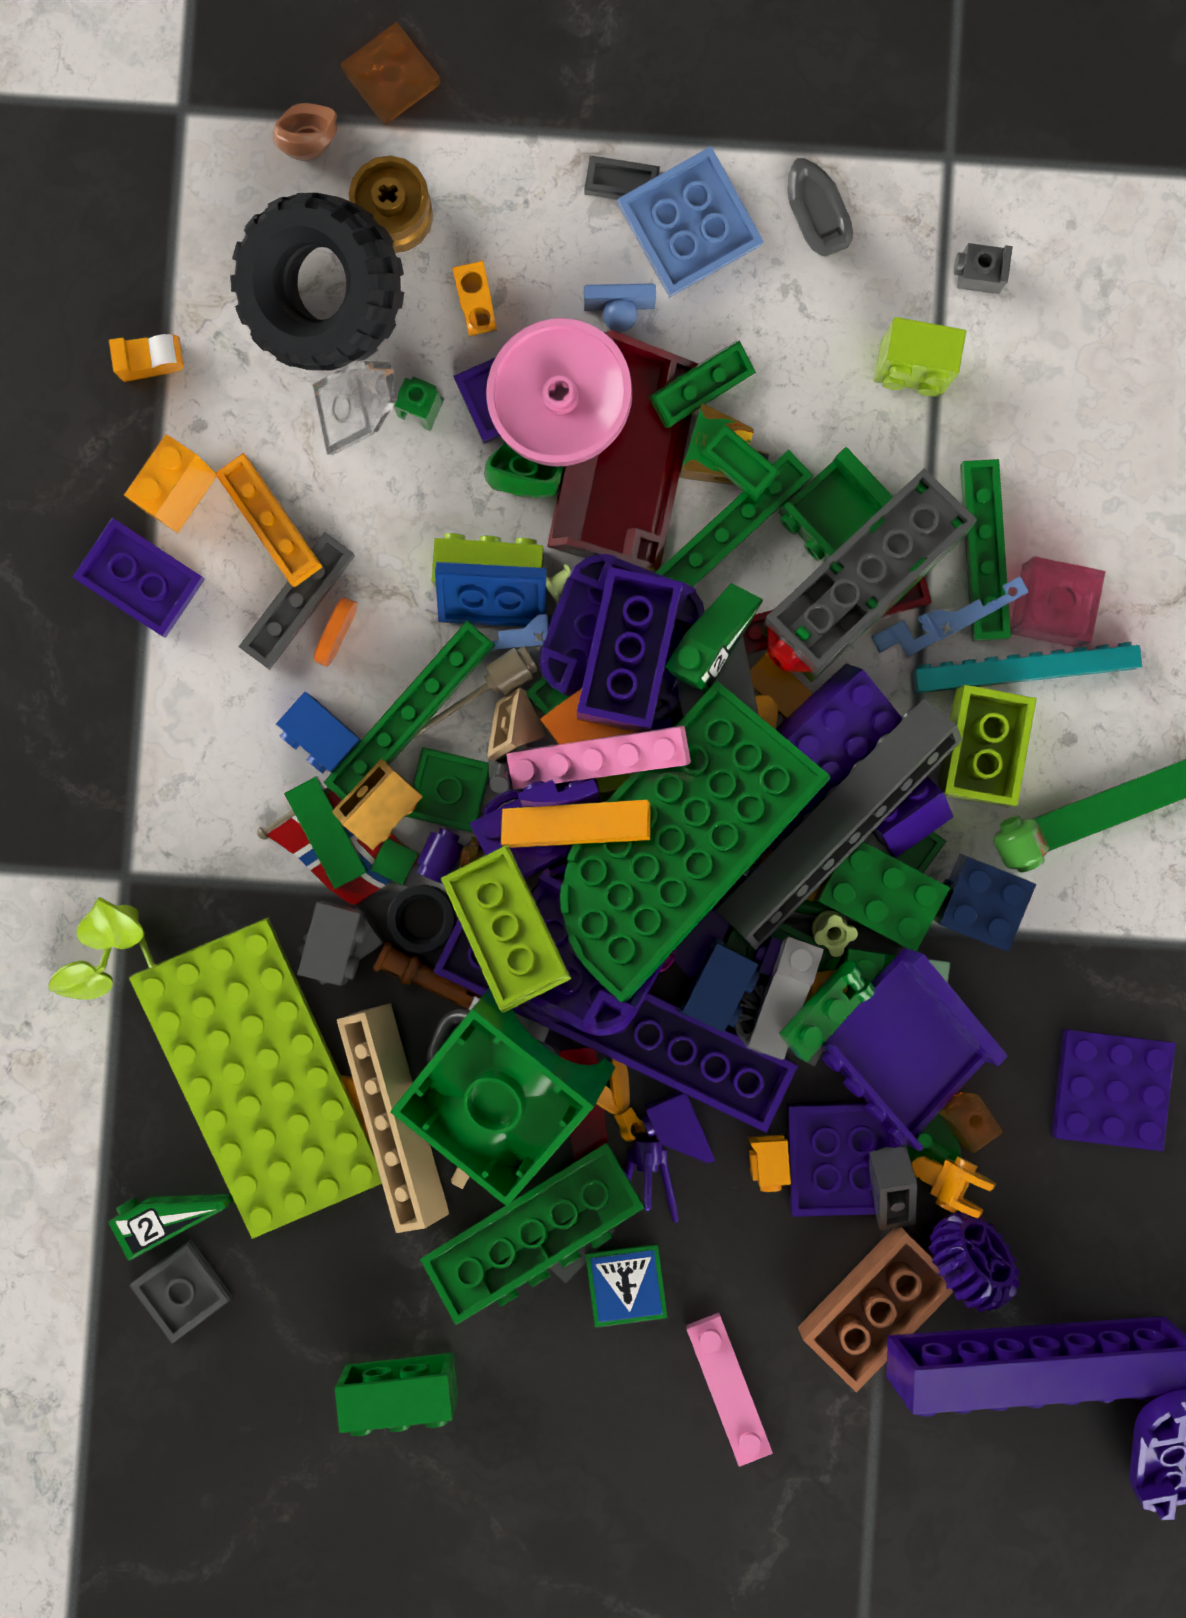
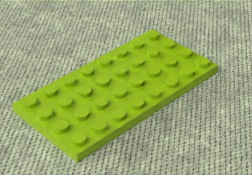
M269 917L129 977L252 1239L382 1184L371 1142L366 1135L362 1121Z

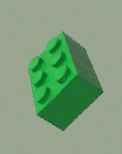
M862 842L823 881L815 900L903 947L917 951L950 887Z
M454 1352L346 1364L335 1386L339 1433L350 1432L352 1436H364L370 1434L374 1429L387 1428L389 1432H401L410 1428V1425L425 1424L427 1428H437L447 1424V1421H452L458 1399Z

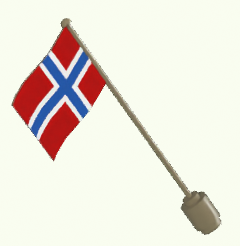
M524 646L518 650L513 648L485 666L489 672L483 676L487 683L429 720L413 739L486 691L492 689L495 694L501 691L504 696H507L533 679L532 674L537 672L539 668ZM327 787L325 791L334 808H336L342 799ZM293 810L266 828L259 827L257 830V835L260 839L266 840L271 838L291 852L330 891L353 905L358 904L392 881L370 870L384 842L379 843L372 850L347 828L346 830L368 872L334 889ZM391 833V835L388 837L389 839L409 848L408 846L403 844L393 833ZM418 854L412 868L417 865L420 854Z

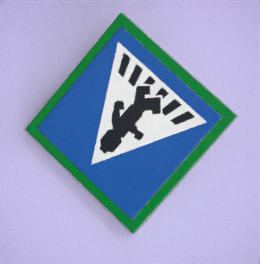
M658 1244L585 1253L595 1327L667 1318Z

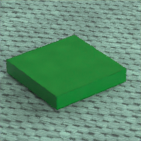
M422 747L413 787L423 797L417 802L414 811L405 817L473 833L469 823L480 818L489 781L488 762Z

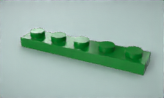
M999 459L963 461L960 464L963 506L977 519L965 537L969 604L980 599L983 606H986L988 602L1006 595L1002 587L1007 584ZM1009 603L971 624L972 642L1008 640L1011 638Z

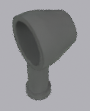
M507 757L495 761L488 760L491 789L496 793L506 792L512 786Z

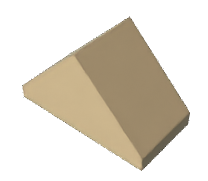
M520 687L495 704L487 758L491 761L507 757L506 753L527 749L547 737L525 690Z

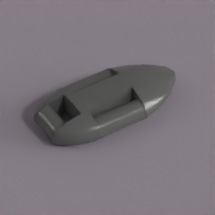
M797 158L792 164L788 175L787 190L789 204L807 244L820 256L828 257L850 246L853 239L852 222L836 183L816 163L805 158ZM835 232L839 235L825 242L822 239Z

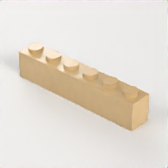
M389 1003L339 1018L337 1023L396 1233L427 1228L447 1216L449 1210L430 1144L390 1113L392 1108L412 1085L413 1081L392 1006Z

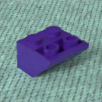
M927 776L872 833L893 858H897L954 816L944 792Z

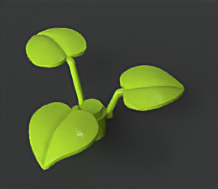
M98 897L91 910L79 922L76 935L82 944L94 949H104L100 963L96 967L86 961L66 964L52 975L48 983V989L57 995L78 1000L96 999L105 995L111 990L113 979L111 975L102 971L107 966L113 946L118 949H128L139 943L148 966L156 965L145 941L143 927L139 923L138 910L130 905L116 906Z

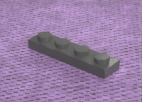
M326 532L323 533L312 548V551L323 567L295 588L287 581L238 646L269 670L355 557L353 552Z

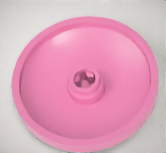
M549 319L522 329L510 338L499 351L487 380V405L490 417L498 433L516 453L538 464L569 466L595 457L617 438L629 416L632 404V381L622 352L614 341L600 329L574 319Z

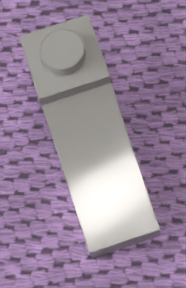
M787 937L782 941L772 976L768 979L746 1048L780 1060L785 1059L788 1045L778 1033L803 1007L810 987L813 985L824 949L791 937Z

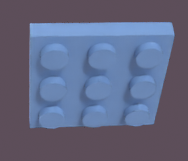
M711 146L617 200L618 207L669 298L759 248L764 242Z

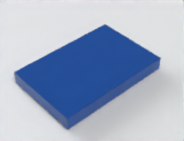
M436 562L435 579L438 622L464 624L468 620L471 624L526 627L537 615L546 614L547 568Z

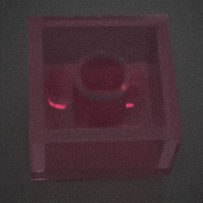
M1035 556L1022 565L1020 576L1029 592L1015 600L1010 625L1011 634L1076 648L1091 643L1106 571Z

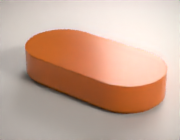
M344 597L337 603L315 649L314 661L328 667L334 660L355 616L358 606L356 601Z

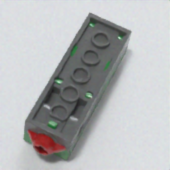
M924 468L766 616L761 633L768 639L767 654L771 661L784 672H801L812 683L966 537L977 519Z

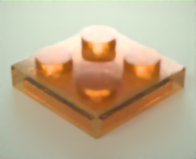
M397 21L340 64L344 74L384 125H387L441 84L439 75Z

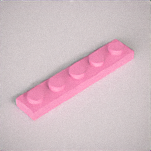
M684 725L506 753L513 789L525 788L536 781H544L545 783L553 780L554 784L683 766L691 763Z

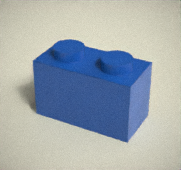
M305 691L276 723L283 730L279 736L295 750L299 746L310 754L306 760L322 774L326 769L332 773L361 740L328 709Z

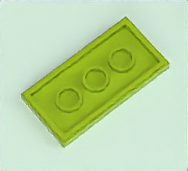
M508 845L440 878L502 1013L572 979Z

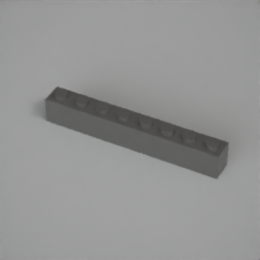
M924 699L916 707L909 709L902 717L901 723L891 733H887L879 739L875 749L865 759L859 760L852 767L850 774L839 785L832 787L827 792L824 801L813 812H809L802 817L798 827L787 838L781 839L775 845L773 852L763 863L754 866L749 871L747 879L736 890L730 891L725 895L721 905L716 909L717 913L751 947L757 950L962 741L956 723Z

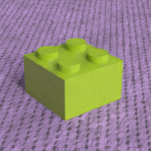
M894 317L881 339L874 382L882 383L884 388L891 390H902L904 387L917 389V392L924 396L933 397L944 394L959 374L967 330Z

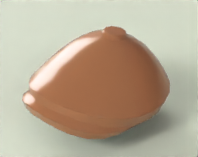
M310 103L293 105L275 124L273 131L274 143L282 152L293 159L305 162L314 160L326 151L336 135L337 114L333 109Z

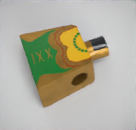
M701 404L680 478L735 485L701 456V451L724 424L749 445L754 429L708 405ZM755 449L768 460L770 453Z

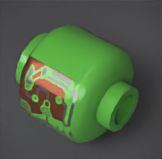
M1013 816L1000 823L1001 829L995 834L993 842L1007 868L1017 869L1018 872L1022 873L1031 871L1044 863V856L1047 854L1049 846L1035 820L1021 819L1020 816Z

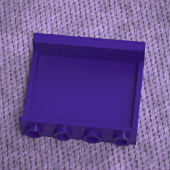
M904 948L871 982L875 987L873 996L867 1001L861 1002L820 1049L824 1052L821 1056L822 1060L835 1072L840 1070L846 1077L843 1081L844 1085L855 1096L859 1098L862 1096L868 1104L865 1106V1109L880 1123L884 1121L890 1128L887 1131L889 1137L901 1147L907 1144L921 1151L924 1147L915 1138L916 1135L926 1127L985 1062L999 1066L1008 1055L923 953Z

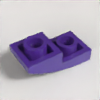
M593 779L586 782L584 780L571 782L561 792L557 791L553 780L545 783L544 781H536L527 785L523 792L518 793L522 808L600 803L599 791Z

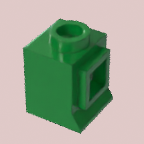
M414 376L411 380L405 377L393 407L398 418L405 420L407 413L422 419L424 429L431 431L444 398L440 397L435 385Z

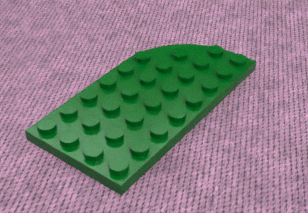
M718 681L713 684L675 726H685L691 763L683 766L634 772L607 800V802L648 800L650 802V840L573 844L567 857L568 864L563 884H561L560 903L561 913L564 916L566 930L569 935V942L584 967L621 1003L623 1001L627 1002L830 779L827 772Z

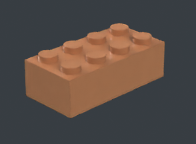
M903 1227L893 1228L798 1326L803 1341L856 1393L887 1362L888 1335L913 1334L954 1292L951 1288L946 1289L947 1283L943 1277L938 1276L940 1271L932 1263L933 1257Z

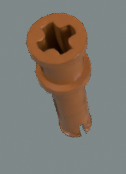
M388 940L373 967V970L376 972L383 970L399 978L400 983L403 985L416 984L469 1010L474 997H481V995L434 973L433 968L421 963L422 959L419 958L420 956L416 954L410 956L392 947V942Z

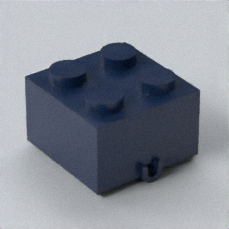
M959 853L949 880L945 879L942 883L944 885L948 884L950 890L940 906L934 921L941 926L1009 952L1037 884Z
M713 936V941L680 1004L681 1007H677L676 1010L686 1016L690 1015L724 1033L727 1025L734 1027L743 1010L739 1002L745 991L748 993L753 991L760 973L756 970L758 964L754 960L725 946L724 941Z

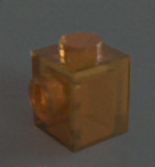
M970 1092L955 1094L946 1104L947 1107L939 1112L962 1148L972 1153H975L1003 1133L980 1096Z

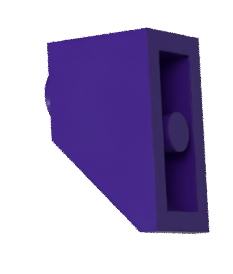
M677 1090L645 1104L647 1115L641 1118L650 1137L657 1135L661 1145L706 1163L715 1161L687 1094Z

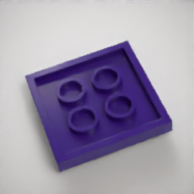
M1063 1029L1052 1137L1164 1152L1176 1043Z
M867 1102L787 1105L791 1181L790 1213L792 1217L876 1214L869 1175V1152L878 1151L884 1147L897 1148L899 1145L887 1134V1131L890 1129L884 1121L882 1123L877 1121L865 1109V1106L868 1104Z

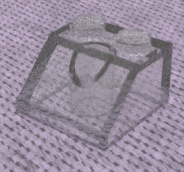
M357 359L313 384L327 455H334L379 431L398 399L390 362Z

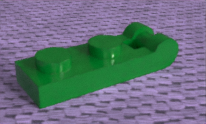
M850 960L839 966L778 1033L799 1059L808 1062L861 1002L870 999L875 993V987L870 980L862 978V971L856 962ZM849 984L851 987L844 994L842 990Z

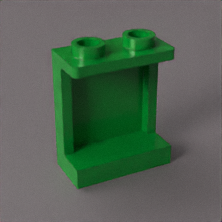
M845 447L790 501H786L778 513L782 516L780 518L782 525L791 534L795 535L798 533L806 542L804 547L815 560L819 561L822 559L825 562L886 505L893 496L858 458Z

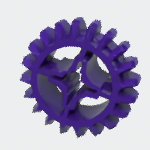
M958 1211L939 1221L938 1225L933 1228L934 1232L929 1236L932 1242L929 1250L935 1256L932 1263L940 1271L938 1276L943 1277L947 1283L946 1289L951 1288L957 1300L963 1299L968 1308L974 1307L979 1313L984 1310L988 1312L993 1309L997 1310L1011 1301L1012 1297L1017 1294L1016 1289L1020 1286L1017 1278L1020 1272L1014 1266L1017 1260L1011 1255L1009 1251L1010 1246L1006 1245L1003 1241L1002 1233L998 1234L994 1230L993 1224L986 1223L982 1215L977 1219Z

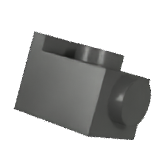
M968 243L962 253H957L955 259L954 275H959L957 288L999 294L1008 282L1013 246L1005 245L1004 248ZM979 263L989 264V267H982Z

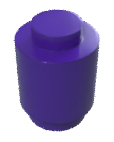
M443 828L439 829L438 834L430 832L417 861L419 867L416 873L443 884L440 878L452 873L463 849V845L458 843L460 836Z

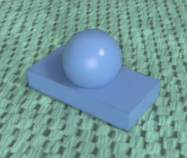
M656 284L584 286V311L603 310L602 317L606 326L610 330L619 333L626 332L634 326L638 316L637 310L655 309Z

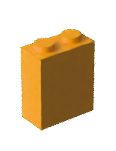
M165 434L124 496L178 534L217 476L196 453Z

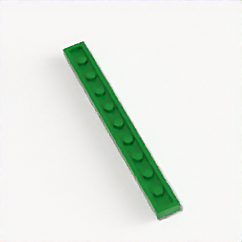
M788 449L773 463L780 470L779 475L756 501L743 491L655 573L675 581L685 582L694 588L800 490L813 475ZM544 677L538 680L526 692L527 696L544 715L569 698V696L563 695L550 687Z

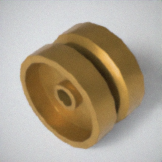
M391 155L376 157L359 168L351 181L349 189L350 202L367 210L373 215V218L380 226L385 227L394 241L392 244L395 253L409 251L419 245L430 232L433 221V210L427 183L420 170L408 160Z

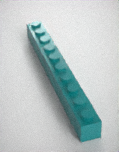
M1132 642L1118 643V647L1110 648L1109 644L1095 646V650H1087V647L1073 648V652L1065 653V649L1051 651L1050 655H1043V652L1029 653V657L1021 658L1020 654L1006 656L1007 659L998 660V656L984 658V662L977 663L976 659L963 660L962 664L954 665L953 661L940 663V667L932 668L931 664L918 665V669L912 671L914 694L954 690L963 685L981 687L1135 670L1143 667L1140 645H1132Z

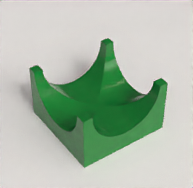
M489 987L392 1108L390 1113L508 1207L593 1109L616 1067L605 1058L594 1065H581L554 1054L529 1034L516 1017L513 1009L504 1013L500 1011Z

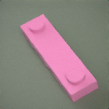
M718 1312L687 1324L688 1335L739 1467L773 1454L720 1313Z

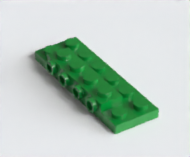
M605 1143L512 1201L508 1207L504 1206L422 1257L420 1261L455 1325H458L496 1301L500 1307L519 1296L516 1289L526 1282H529L530 1286L534 1287L550 1277L547 1269L560 1262L562 1268L582 1257L578 1250L591 1243L595 1249L613 1237L610 1233L611 1229L645 1207L610 1145Z

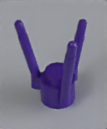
M634 1140L633 1149H628L625 1173L631 1181L635 1164H637V1171L644 1172V1209L649 1211L651 1209L652 1172H657L658 1165H660L671 1218L674 1223H677L679 1216L667 1163L668 1150L662 1149V1145L658 1140Z

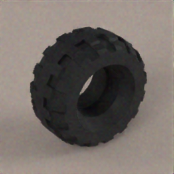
M297 193L288 197H280L268 203V208L261 214H254L245 226L244 232L246 235L243 241H237L232 256V259L236 261L235 274L230 275L231 292H236L239 304L235 306L236 312L242 325H247L251 330V339L263 351H268L274 355L277 361L290 367L310 371H328L350 367L357 362L366 360L377 352V347L384 339L390 337L397 325L395 317L398 309H402L405 293L401 291L400 276L404 275L401 258L396 256L392 244L394 241L385 227L380 226L373 218V215L361 206L341 197L322 193ZM318 247H325L334 252L340 260L346 275V293L343 303L332 317L324 320L317 319L306 309L298 291L300 267L305 258Z

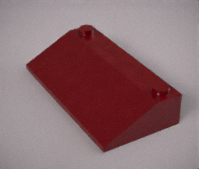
M609 330L604 333L614 341L622 352L631 376L632 404L629 416L622 431L604 451L587 461L563 467L547 547L583 558L602 553L615 555L616 558L639 567L653 568L656 572L661 567L692 413L671 427L665 428L648 396L697 366L698 363L614 330Z

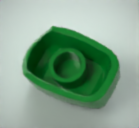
M505 442L488 457L485 464L484 477L488 485L496 491L510 493L519 497L549 498L557 492L561 483L564 466H547L530 461L516 453Z

